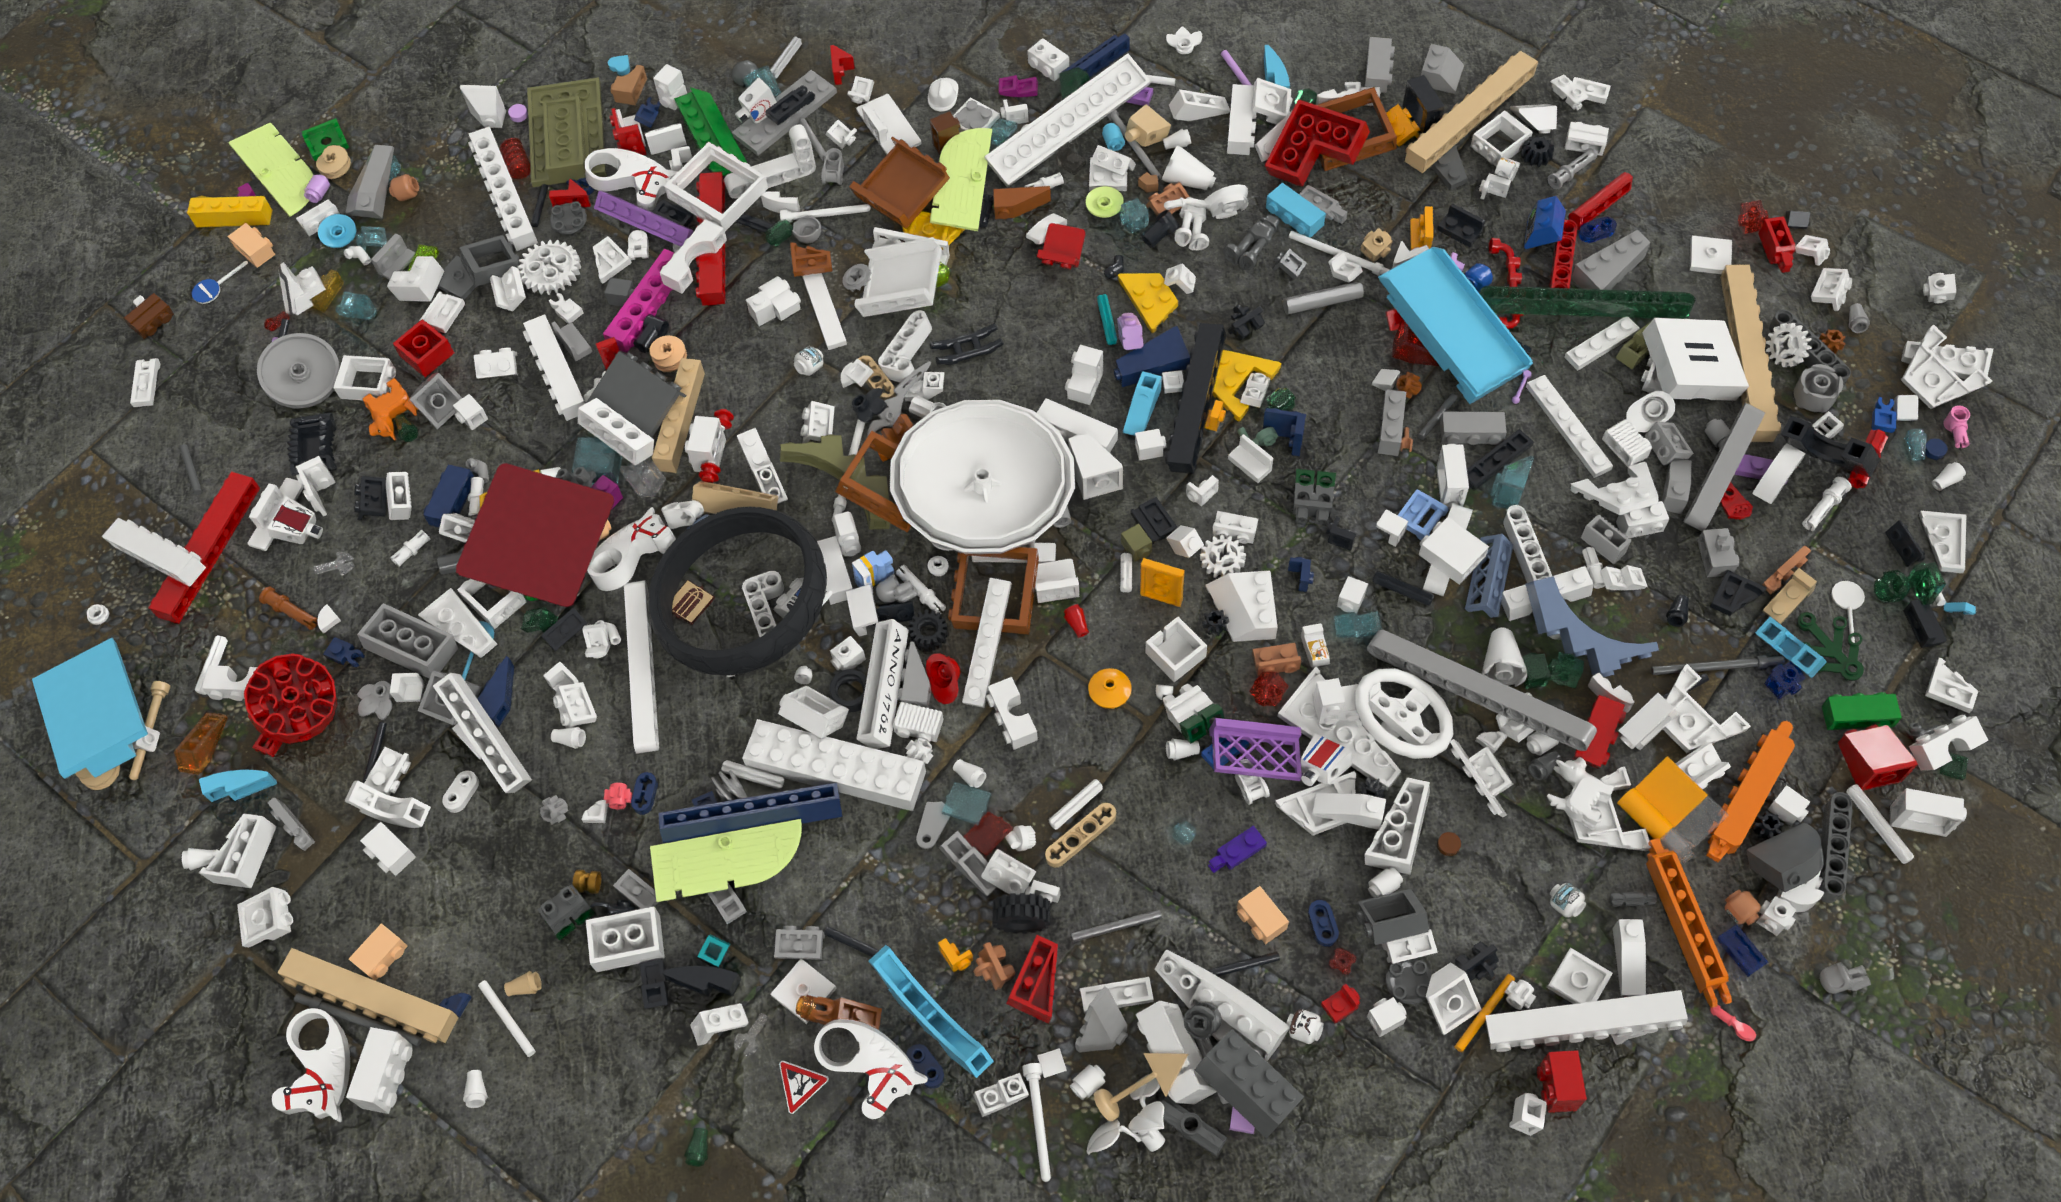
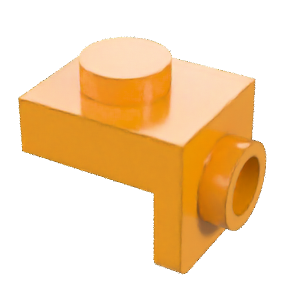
M1215 400L1213 409L1209 410L1206 429L1218 430L1219 424L1224 421L1226 411L1223 410L1224 402Z

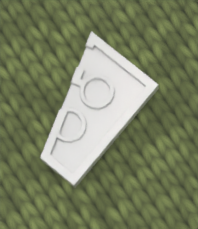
M1920 511L1919 517L1939 570L1943 572L1964 573L1966 515Z

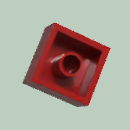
M423 319L392 343L399 356L423 377L428 376L454 354L448 339Z
M1549 1052L1540 1063V1066L1537 1067L1538 1079L1543 1082L1544 1088L1541 1092V1099L1547 1102V1112L1577 1111L1587 1100L1579 1052Z

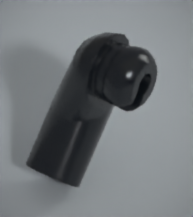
M1122 255L1114 256V264L1104 270L1106 278H1115L1118 274L1123 273L1124 259Z

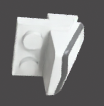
M284 262L280 264L278 270L286 314L299 315L313 306L311 298L326 289L313 266L302 270L295 277Z

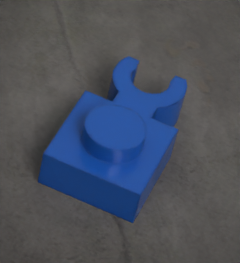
M1879 397L1875 404L1876 408L1872 413V430L1879 429L1889 433L1895 431L1896 412L1890 411L1894 405L1893 399H1890L1888 404L1885 405L1882 403V397Z

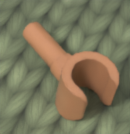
M1405 427L1400 451L1403 448H1407L1411 452L1413 439L1409 437V428Z

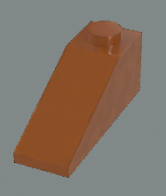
M1050 186L993 189L995 219L1015 218L1051 201Z

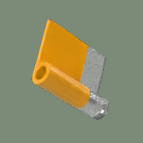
M1668 756L1635 788L1629 790L1617 802L1640 827L1646 829L1653 839H1660L1664 850H1673L1676 852L1679 861L1684 863L1693 857L1694 853L1692 851L1729 816Z

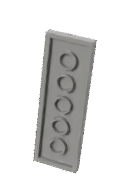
M810 70L778 95L775 100L778 102L791 91L804 85L808 89L807 93L812 91L815 94L814 101L809 105H805L780 125H777L768 117L759 123H754L749 118L736 128L732 135L737 141L758 156L789 132L793 126L799 124L801 118H806L837 93L836 87Z

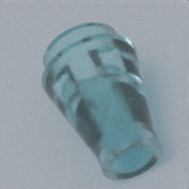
M1923 429L1907 431L1905 441L1912 455V460H1924L1926 458L1927 434L1924 433Z

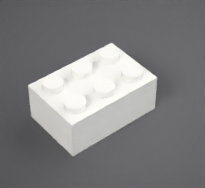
M655 907L586 920L590 965L596 972L665 958L660 915Z
M370 1027L346 1098L362 1109L389 1114L391 1107L396 1103L398 1086L404 1079L406 1062L412 1056V1044L398 1032Z

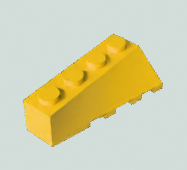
M198 196L190 199L187 214L196 227L242 226L245 223L249 226L270 225L273 210L264 196L216 198Z

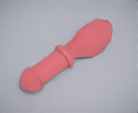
M1719 1005L1713 1008L1710 1007L1711 1014L1727 1023L1729 1027L1730 1025L1733 1026L1737 1036L1745 1041L1755 1040L1756 1033L1750 1026L1737 1021L1735 1016H1731L1720 1008L1721 1006Z

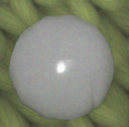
M800 217L793 223L792 232L799 242L805 244L813 243L821 234V224L814 217Z

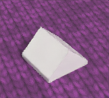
M680 123L644 133L651 155L687 145Z

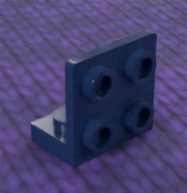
M1266 408L1263 429L1273 427L1278 436L1290 438L1289 447H1293L1292 456L1300 457L1306 414L1297 411L1289 412L1277 408Z

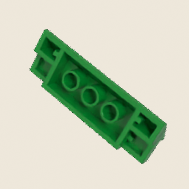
M690 87V93L674 98L683 121L699 151L710 142L716 147H721L726 153L733 154L741 162L747 163L710 93ZM712 161L707 166L709 171L722 172L723 176L733 173L715 161Z

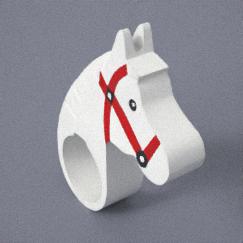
M618 148L594 151L585 160L586 181L592 188L607 192L634 187L637 195V206L650 212L656 207L658 198L666 193L664 185L678 172L666 170L659 163L641 154ZM599 164H609L618 171L610 177H599L593 174L591 169Z
M652 507L641 519L628 524L608 537L595 550L587 571L600 590L611 591L618 589L632 578L642 554L654 553L656 551L664 554L676 538L671 529L664 525L661 517L655 514ZM617 564V566L614 569L605 572L607 569Z
M316 1008L306 1009L298 1013L291 1020L286 1033L288 1045L305 1066L306 1073L298 1078L291 1087L277 1089L272 1095V1104L276 1109L285 1114L309 1111L319 1119L331 1116L338 1122H342L340 1104L347 1090L350 1072L348 1040L342 1027L328 1013ZM313 1019H326L329 1024V1035L326 1039V1044L319 1050H302L298 1038L303 1026Z
M833 1020L822 1027L815 1039V1055L822 1066L832 1071L863 1072L869 1075V1094L863 1101L862 1112L870 1119L880 1118L894 1099L905 1094L910 1095L915 1084L926 1083L928 1080L927 1076L915 1071L909 1058L891 1039L865 1023L855 1020ZM840 1027L849 1030L855 1036L857 1042H859L860 1050L847 1062H833L822 1051V1036L832 1028Z

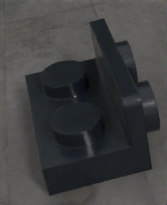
M1451 204L1447 215L1439 223L1437 230L1471 247L1481 235L1485 220L1464 210L1462 207Z
M361 476L359 483H355L354 495H358V500H355L354 512L358 513L357 520H362L363 515L385 517L386 478Z

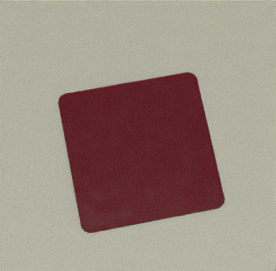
M501 464L496 470L456 565V572L465 578L563 607H570L576 600L613 507L614 497L610 493L511 464Z

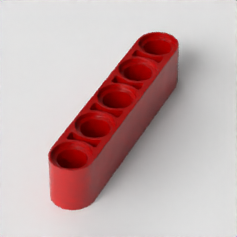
M1564 220L1562 240L1555 242L1548 291V302L1554 307L1564 305L1570 288L1577 234V224L1572 220Z

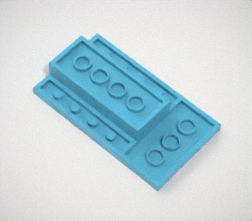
M113 638L32 679L58 770L64 779L84 768L96 778L136 756L132 743L148 735L117 643Z

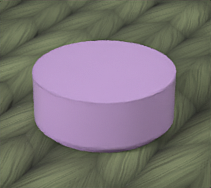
M515 104L509 108L510 119L514 122H522L528 117L527 109L522 104Z

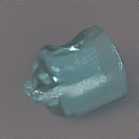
M768 65L758 68L742 79L746 88H748L757 78H760L771 89L774 96L781 94L778 83Z

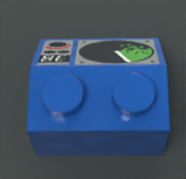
M1557 196L1537 201L1528 216L1524 242L1525 249L1562 240L1566 210Z

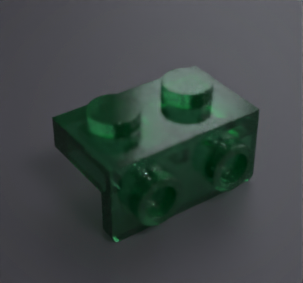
M1077 67L1059 73L1062 100L1090 81L1086 71Z

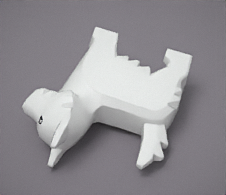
M1578 757L1575 761L1567 760L1565 763L1556 760L1558 766H1554L1553 769L1573 786V790L1567 799L1548 794L1547 798L1551 802L1550 805L1556 806V809L1564 810L1572 820L1581 822L1585 827L1594 830L1601 812H1593L1592 809L1597 804V801L1607 804L1614 786L1606 785L1601 780L1588 774L1585 771L1586 761L1581 757Z

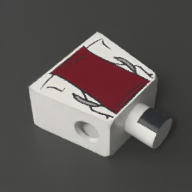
M287 496L267 527L270 537L303 544L308 535L319 539L323 533V528L315 525V513Z

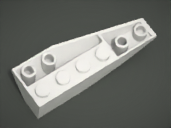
M1169 950L1163 953L1155 967L1157 973L1189 1009L1199 1002H1209L1218 1008L1222 1019L1221 1026L1212 1034L1218 1042L1233 1029L1260 1056L1268 1061L1290 1028L1285 1022L1231 984Z

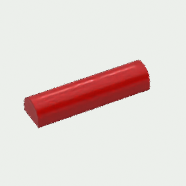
M1623 172L1571 212L1568 219L1574 221L1577 224V230H1580L1631 190L1633 176Z

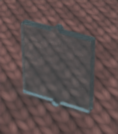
M954 782L950 794L946 796L947 801L942 814L979 825L983 813L987 811V804L991 793Z

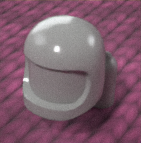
M894 574L881 581L876 587L878 598L885 604L896 600L899 603H905L918 596L910 580L899 584Z
M1839 962L1824 968L1820 973L1822 987L1832 994L1845 990L1857 991L1871 985L1869 978L1865 976L1867 973L1863 965L1848 970L1846 966Z

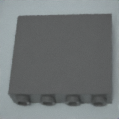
M619 351L586 403L595 398L599 399L652 438L678 396L681 395L685 398L687 395L680 391L682 387L676 383L671 382L669 384L666 382L667 377L663 374L651 372L653 368L644 362L638 363V358L630 352L624 354Z

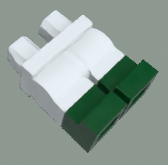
M1186 684L1181 687L1180 696L1175 698L1169 694L1163 698L1168 719L1173 722L1190 744L1207 734L1206 730L1209 732V728L1212 725L1209 722L1211 718L1225 719L1223 709L1218 704L1215 705L1201 691L1198 685L1192 687ZM1194 728L1199 729L1196 734L1191 735V730Z

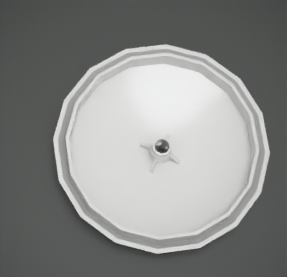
M963 400L930 412L905 432L891 459L890 492L903 519L932 543L964 554H1001L1035 541L1062 517L1075 489L1074 457L1059 430L1033 410L1002 400Z

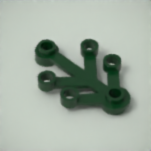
M1801 613L1797 619L1799 629L1810 631L1824 647L1811 646L1808 642L1803 643L1820 656L1833 657L1840 663H1826L1817 673L1823 671L1841 673L1845 679L1850 681L1860 679L1864 673V667L1858 661L1859 645L1862 642V636L1856 632L1849 635L1847 642L1850 645V650L1847 658L1842 652L1843 632L1847 625V620L1844 617L1838 616L1833 620L1834 636L1832 642L1818 627L1816 618L1812 613ZM1808 617L1811 619V622L1805 623L1803 618ZM1842 621L1844 625L1837 626L1835 622ZM1857 637L1859 642L1854 643L1851 641V638ZM1854 666L1856 672H1850L1848 667Z

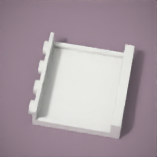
M931 237L875 247L864 251L870 259L868 267L872 273L870 276L871 280L866 282L863 298L856 299L854 305L863 317L933 305L942 251L935 238Z

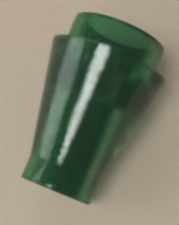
M400 414L396 416L394 422L396 423L399 438L405 442L414 441L418 436V428L405 415Z
M694 1128L693 1135L684 1154L686 1164L700 1167L708 1160V1130Z

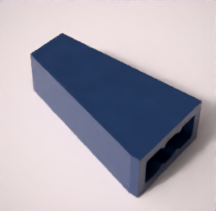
M1178 327L1169 329L1143 344L1142 348L1135 349L1117 359L1116 369H1113L1116 381L1119 380L1121 386L1125 387L1138 383L1142 371L1162 376L1163 372L1186 370L1187 365H1190V355Z

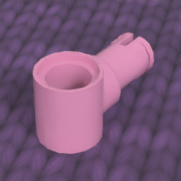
M1963 406L1953 407L1943 423L1944 427L1953 433L1956 448H1960V445L1961 448H1966L1970 444L1966 432L1970 412Z

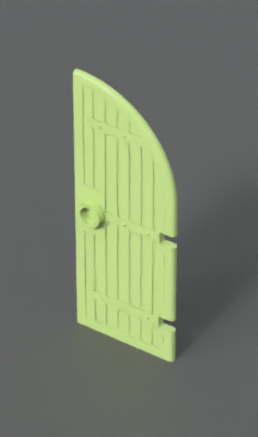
M268 123L228 142L289 217L306 206L309 199L304 197V189L313 177V173L302 159L295 161L300 156L282 135H278L279 132L272 123Z
M974 128L965 130L953 136L944 145L939 162L947 168L946 172L950 179L933 197L932 205L939 206V209H931L930 223L978 231L988 164L985 156L989 154L992 129Z
M801 819L650 846L656 901L676 899V891L682 890L683 897L726 890L728 889V881L734 880L735 888L770 879L784 869L796 853L802 833Z

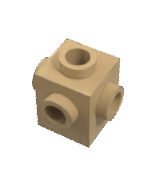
M1380 228L1375 232L1370 231L1365 236V241L1360 248V251L1374 263L1380 257H1386L1391 251V236Z

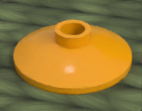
M1108 668L1100 670L1089 681L1088 691L1090 698L1095 704L1103 708L1112 709L1120 707L1131 695V682L1123 672L1117 669ZM1112 683L1114 686L1107 687L1106 684Z

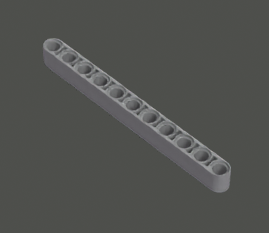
M1378 630L1367 646V651L1382 661L1414 674L1574 749L1586 751L1597 733L1596 727L1583 719L1385 630Z

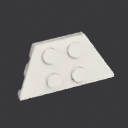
M1353 771L1340 776L1330 785L1321 783L1278 799L1275 802L1276 807L1312 836L1345 824L1346 822L1312 815L1316 793L1355 794L1356 773Z

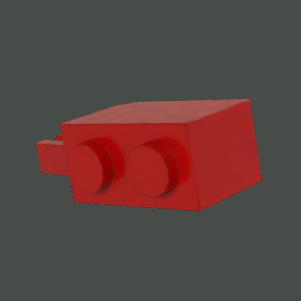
M1784 216L1765 219L1758 235L1769 263L1777 264L1782 273L1790 272V268L1793 266L1795 242Z

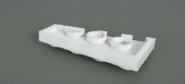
M1907 341L1901 361L1910 364L1921 342ZM1946 344L1944 347L1937 346L1932 352L1959 378L1966 379L1978 368L1988 376L1993 349L1976 350V347L1969 346L1964 349Z
M452 588L418 614L419 617L432 626L452 634L456 642L480 658L497 645Z

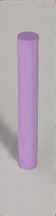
M1222 51L1221 56L1242 85H1252L1228 51Z

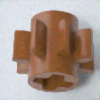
M1828 329L1825 334L1822 333L1819 337V340L1834 354L1845 346L1843 342L1845 336L1839 330Z
M1407 372L1406 376H1400L1396 383L1399 391L1406 392V397L1410 399L1412 395H1417L1422 387L1419 381L1420 377L1410 372Z

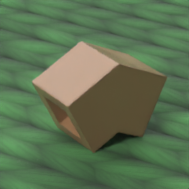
M1146 172L1138 178V186L1146 193L1157 192V175H1150Z

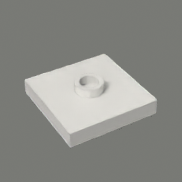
M1701 236L1691 237L1689 271L1722 274L1725 265H1731L1732 240Z
M1570 948L1547 988L1572 1004L1593 1002L1598 1000L1613 973Z
M800 959L773 990L771 996L807 1024L809 1021L803 1019L806 999L809 996L829 998L836 990V986L808 963Z

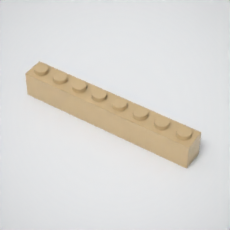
M291 948L278 971V974L284 978L283 982L295 988L298 984L303 986L302 990L309 994L316 995L318 992L323 994L322 998L329 1002L335 1003L338 1000L343 1002L342 1006L349 1010L355 1011L356 1008L363 1010L362 1014L369 1018L381 1017L383 1018L382 1022L392 1027H396L397 1024L401 1025L404 1031L416 1035L417 1032L424 1035V1039L432 1043H436L437 1040L446 1043L459 1018L451 1010Z

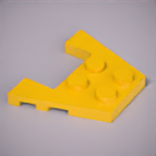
M1223 350L1213 396L1224 402L1223 407L1227 411L1230 410L1234 418L1240 422L1249 410V405L1241 403V400L1234 397V395L1253 371L1262 373L1272 380L1280 370L1282 363Z

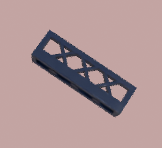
M1125 33L1120 37L1112 36L1063 70L1062 76L1072 85L1078 87L1130 50V37Z

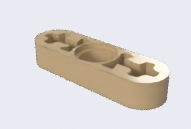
M870 356L858 358L873 370L872 375L866 381L871 389H882L884 386V389L890 392L889 394L882 392L880 398L884 401L895 397L894 385ZM880 376L881 380L879 382H872L871 378Z

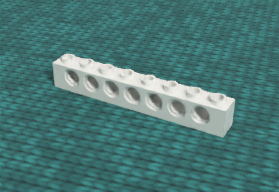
M490 126L469 133L471 141L468 144L472 153H477L473 156L477 165L482 166L479 168L482 178H487L484 183L488 192L492 191L489 195L493 205H498L495 207L498 217H503V220L500 222L504 232H509L506 234L508 241L514 244L516 251L537 244V239Z

